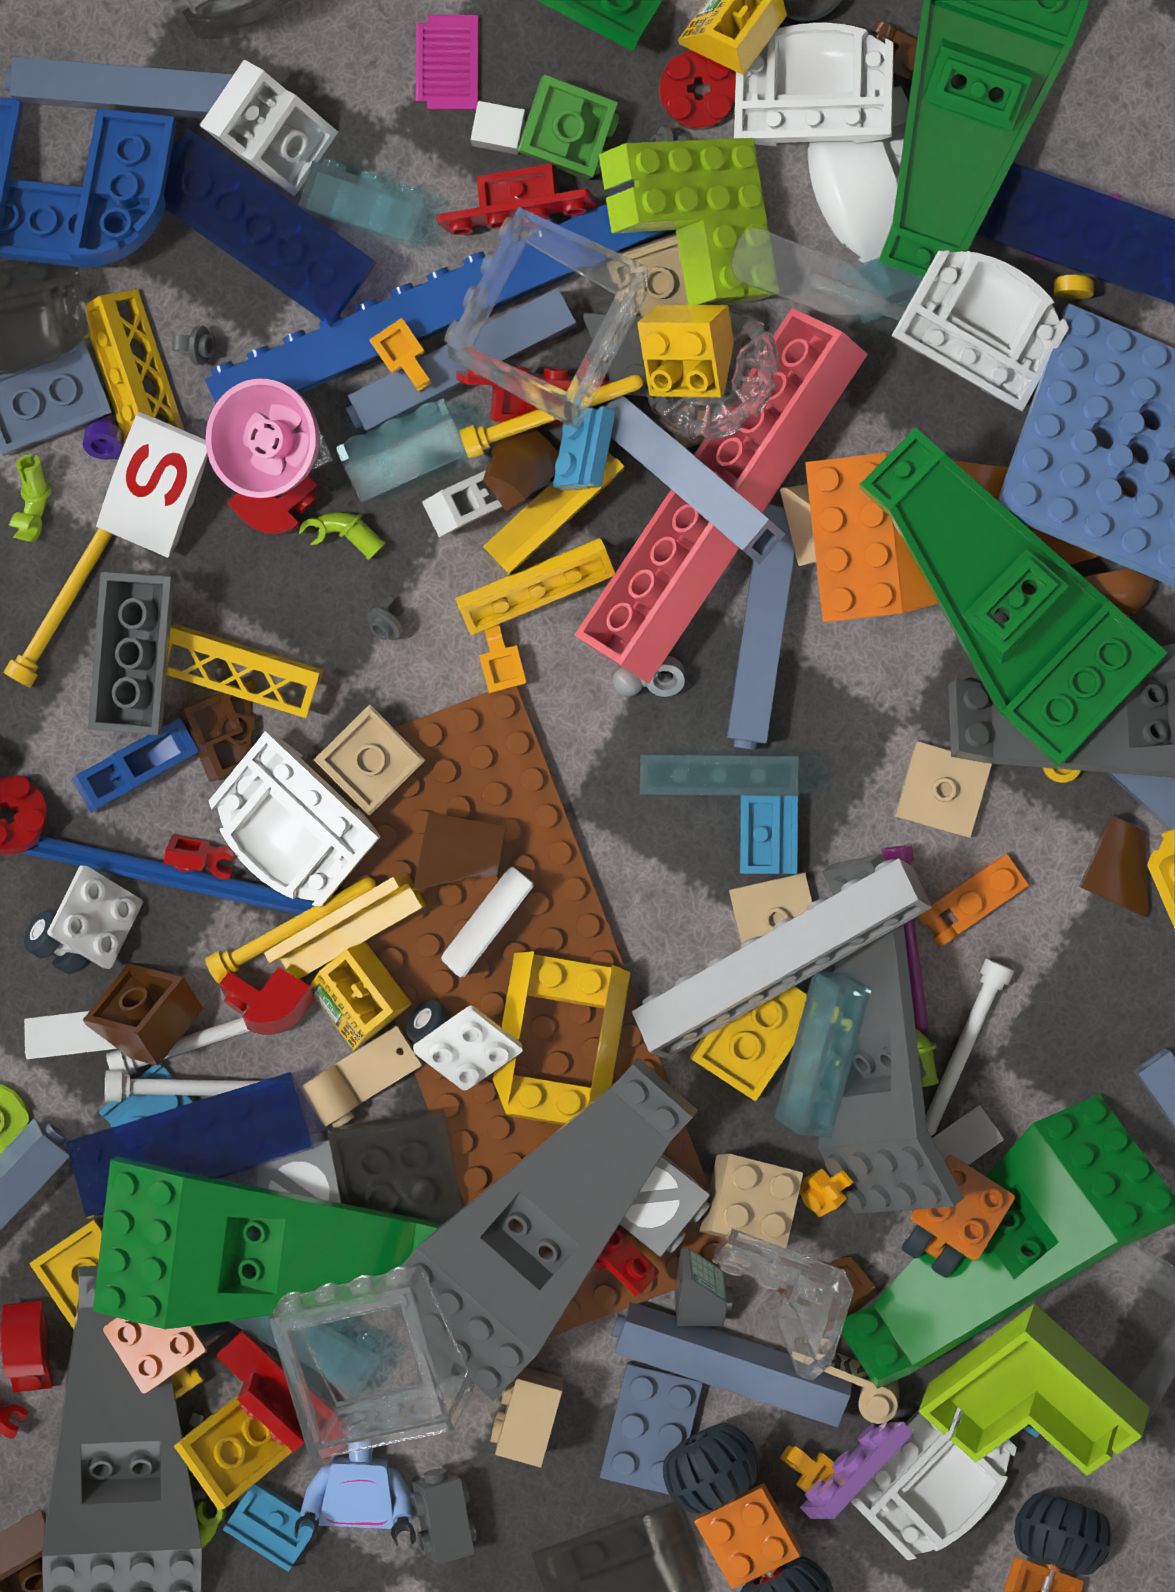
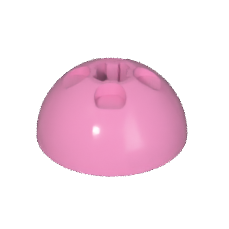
M252 379L237 384L218 400L208 420L206 448L210 463L217 476L229 488L245 496L254 498L273 497L293 489L311 471L319 451L320 433L312 408L297 391L275 380Z

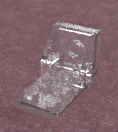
M732 1228L716 1246L711 1262L719 1264L720 1269L734 1276L745 1274L756 1278V1282L765 1288L778 1290L780 1287L784 1289L775 1320L797 1375L813 1381L832 1364L854 1293L844 1270Z

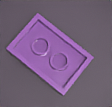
M884 1422L877 1426L875 1423L869 1425L857 1438L860 1444L851 1453L849 1451L844 1452L832 1464L831 1468L834 1472L825 1481L820 1479L805 1493L807 1500L800 1508L810 1519H834L912 1436L913 1432L904 1422Z

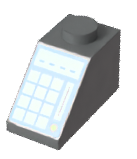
M681 1248L674 1291L677 1326H724L726 1310L733 1309L732 1286H726L724 1270L690 1248Z

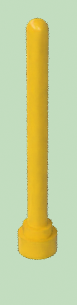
M631 375L484 429L483 425L476 428L473 424L460 429L459 433L469 459L485 454L484 450L491 448L490 444L637 391L642 387L643 381L640 376Z
M98 528L22 656L18 654L15 661L11 659L3 673L31 688L38 676L35 673L39 667L36 665L38 659L113 536L112 533Z
M371 877L360 880L330 897L323 906H314L233 952L230 950L225 952L219 950L205 958L212 977L220 984L228 972L235 975V972L240 970L239 966L287 940L375 888V880Z

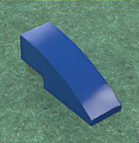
M178 718L162 727V736L147 735L75 775L72 781L90 813H93L197 754L199 750L181 718Z

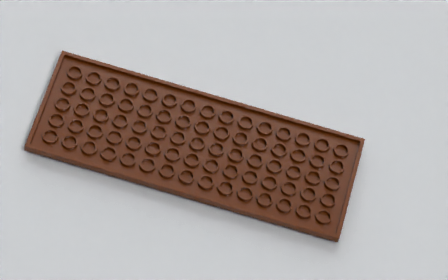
M517 686L492 693L486 692L395 727L394 729L426 761L370 816L314 759L306 762L354 809L359 808L381 836L342 882L343 889L366 877L373 878L377 887L390 878L406 871L414 883L429 812L506 827L497 875L481 879L470 877L463 883L452 886L448 882L428 887L425 892L420 893L426 904L425 907L364 941L369 945L412 1003L394 1019L396 1026L400 1025L412 1046L416 1043L407 1035L408 1020L414 1010L428 1000L441 1002L450 1010L452 1017L472 1005L498 1026L502 1027L514 953L534 951V955L611 968L612 965L626 970ZM514 867L533 881L534 886L465 977L460 978L442 961L441 957L508 868ZM629 979L612 1085L637 1058L670 1085L660 1057L648 1051L632 1011L640 1007ZM527 996L519 1039L523 1051L516 1057L514 1075L591 1088L604 1009ZM422 1060L424 1064L414 1070L465 1206L563 1126L507 1116L493 1082L494 1072L470 1089L464 1091L424 1060ZM685 1125L672 1139L664 1155L709 1190V1184ZM702 1216L697 1222L691 1219L682 1229L686 1236L672 1253L666 1249L660 1257L619 1224L618 1229L658 1268V1275L642 1294L635 1296L607 1267L600 1272L593 1266L550 1337L629 1307L630 1302L639 1304L675 1290L681 1248L692 1249L724 1271L738 1266L739 1262L730 1239L700 1232Z

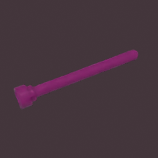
M912 845L881 849L882 857L885 861L899 858L909 865L914 861ZM913 918L904 923L915 1028L920 1032H924L928 1028V1017L915 921Z

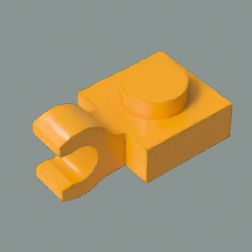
M402 318L369 340L392 375L403 368L418 392L432 384L416 360L425 351Z
M499 624L484 630L490 652L480 654L479 658L489 693L527 683L517 645L505 648Z
M820 1169L802 1179L799 1194L802 1196L804 1204L814 1211L818 1217H821L837 1209L847 1199L841 1191L850 1186L853 1181L844 1170L829 1177L823 1169Z
M788 1445L780 1456L782 1461L802 1474L796 1485L805 1492L820 1479L825 1481L834 1472L831 1468L834 1462L823 1453H818L814 1460H812L798 1447Z

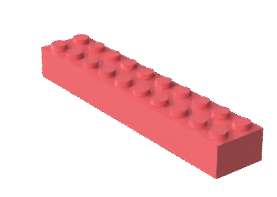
M791 308L694 456L763 513L868 354L842 331ZM671 489L574 636L604 657L649 684L739 547Z

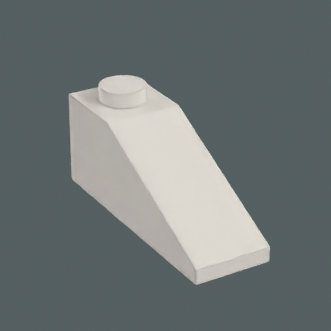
M485 471L441 490L422 502L439 537L503 507L483 480ZM551 479L545 482L537 490L550 485L552 483Z

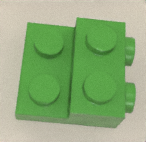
M543 75L517 152L549 164L552 163L556 169L585 180L593 178L594 173L600 174L601 172L599 154L605 152L602 149L606 137H612L618 124L619 115L614 113L618 102Z

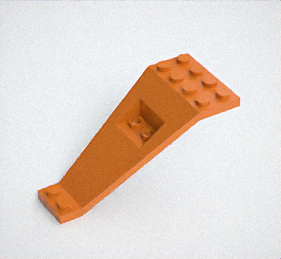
M885 452L805 462L823 623L904 614L938 604L889 515L859 489L860 483L890 453ZM954 461L996 500L998 499L1009 467ZM1121 489V493L1128 497L1125 491ZM1027 526L1069 565L1100 557L1097 554Z

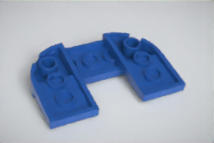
M0 98V258L74 267H97L125 258L150 238L161 221L166 206L164 192L177 125L173 116L97 108L83 187L10 179L24 106L21 100Z

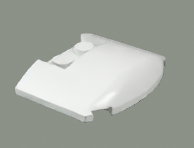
M806 23L777 29L746 73L742 75L736 72L734 138H753L756 145L777 146V143L852 140L857 144L892 137L893 42L885 38L884 44L875 37L868 35L867 30L845 24Z
M901 85L893 88L892 137L857 144L853 140L809 142V173L820 210L836 238L842 245L845 244L850 250L861 258L858 260L864 265L879 261L880 253L893 220L909 104Z
M942 250L936 254L892 336L914 351L928 357L981 388L986 393L1023 411L1042 376L1053 348H1058L1069 327L1065 319L1059 321L1052 305L1054 303L1052 298L1039 284L1019 269L1006 262L980 253Z
M265 731L211 797L209 804L211 810L216 807L218 808L221 823L224 827L219 830L239 860L254 875L292 899L298 897L315 901L312 905L321 907L381 836L359 808L354 809L301 759L302 754L276 735Z
M957 1408L950 1431L945 1435L917 1411L905 1423L913 1432L912 1436L850 1501L906 1560L917 1559L914 1556L915 1554L932 1550L938 1551L969 1531L989 1510L1008 1478L1005 1474L1010 1454L1015 1457L1017 1448L1009 1439L977 1463L950 1440L959 1412L961 1411L959 1408Z

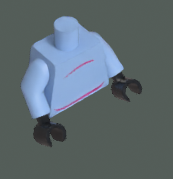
M353 1435L349 1442V1457L334 1456L331 1465H325L320 1468L306 1488L300 1512L302 1517L296 1521L294 1528L296 1539L298 1538L299 1529L303 1526H308L313 1530L311 1542L316 1540L318 1534V1523L316 1520L319 1519V1526L391 1529V1536L396 1546H398L397 1536L399 1533L408 1531L410 1532L411 1544L416 1542V1533L413 1525L410 1523L413 1520L412 1504L410 1501L411 1492L400 1472L390 1467L389 1459L372 1458L373 1437Z

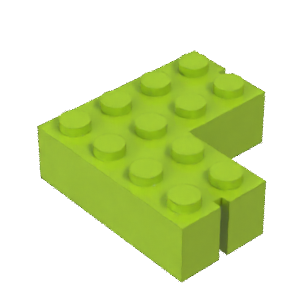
M753 138L625 143L599 154L604 190H612L631 181H634L635 186L606 198L611 233L676 230L688 305L752 303L779 294Z
M1034 1303L928 1383L918 1412L945 1435L950 1431L957 1408H959L961 1411L959 1412L950 1440L975 1463L1030 1424L1088 1476L1112 1459L1113 1452L1119 1454L1143 1436L1150 1407Z

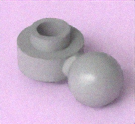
M671 656L666 657L649 684L622 667L613 676L615 690L625 697L638 694L643 687H647L649 691L657 696H673L683 688L685 683V671L682 663ZM661 671H669L670 673L663 674V673H660V672H661Z

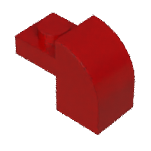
M307 475L296 487L285 492L278 499L276 496L254 498L237 493L227 503L246 524L258 532L267 535H284L293 532L301 526L292 513L296 509L300 513L308 509L318 499L315 492L320 487Z
M279 966L261 991L230 972L226 974L219 984L226 997L224 1002L238 1013H244L242 1018L247 1029L261 1035H275L289 1030L299 1022L315 1000L311 986Z
M42 1301L5 1304L2 1307V1362L5 1378H10L14 1392L53 1389V1373L47 1354L48 1323Z

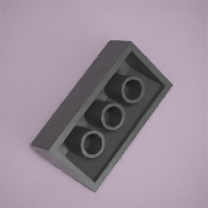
M101 572L88 729L162 736L175 577Z

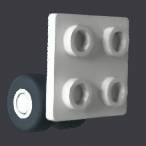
M81 865L57 913L46 910L32 920L24 936V947L38 958L48 957L52 953L56 954L57 956L53 960L52 965L67 974L78 971L88 959L102 968L110 969L143 901L90 867Z
M428 1000L414 1010L407 1023V1035L416 1043L413 1045L414 1054L464 1091L470 1089L523 1051L522 1044L472 1005L452 1017L450 1010L441 1002Z

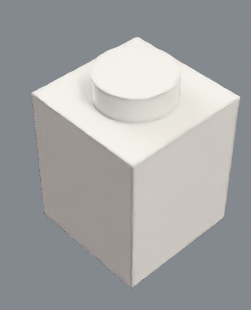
M478 101L471 135L472 146L518 155L517 149L527 122L525 121V110Z

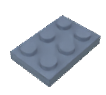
M84 339L0 371V451L4 456L114 414L89 347Z
M627 1362L601 1467L600 1478L669 1495L663 1479L664 1459L672 1449L690 1437L703 1383L675 1373Z

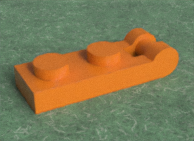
M1005 853L932 903L931 909L917 917L923 925L927 924L934 933L932 939L938 947H942L1029 885L1011 858ZM949 908L957 920L947 926L940 914Z

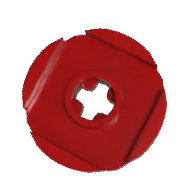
M692 50L683 52L669 61L661 76L659 95L662 107L673 120L684 128L691 130L710 129L725 119L735 105L736 75L732 69ZM696 79L702 80L703 85L710 88V92L703 94L702 100H695L694 93L687 92V86L694 85Z
M19 775L0 777V814L4 808L18 811L14 815V822L7 824L5 819H0V854H19L32 848L40 839V834L43 832L48 820L47 807L41 792L30 784L25 777Z

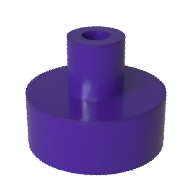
M102 418L99 422L92 423L85 429L83 448L90 456L98 459L108 460L116 458L122 451L124 434L121 429L114 425L111 419Z

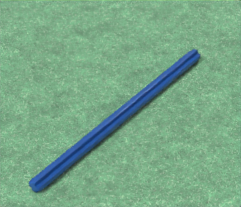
M40 836V839L32 848L22 852V854L75 866H88L93 870L299 915L314 907L312 904L315 902L298 897L292 899L265 885L233 878L219 879L211 873L197 870L191 872L180 871L174 866L166 865L162 862Z

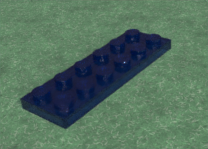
M190 129L186 130L172 150L164 192L166 200L165 210L325 324L332 327L377 264L375 260Z
M1015 162L1012 163L976 233L977 236L1175 307V219Z
M291 1072L66 1142L85 1216L89 1219L104 1214L110 1160L117 1156L181 1172L219 1179L314 1149L295 1079Z

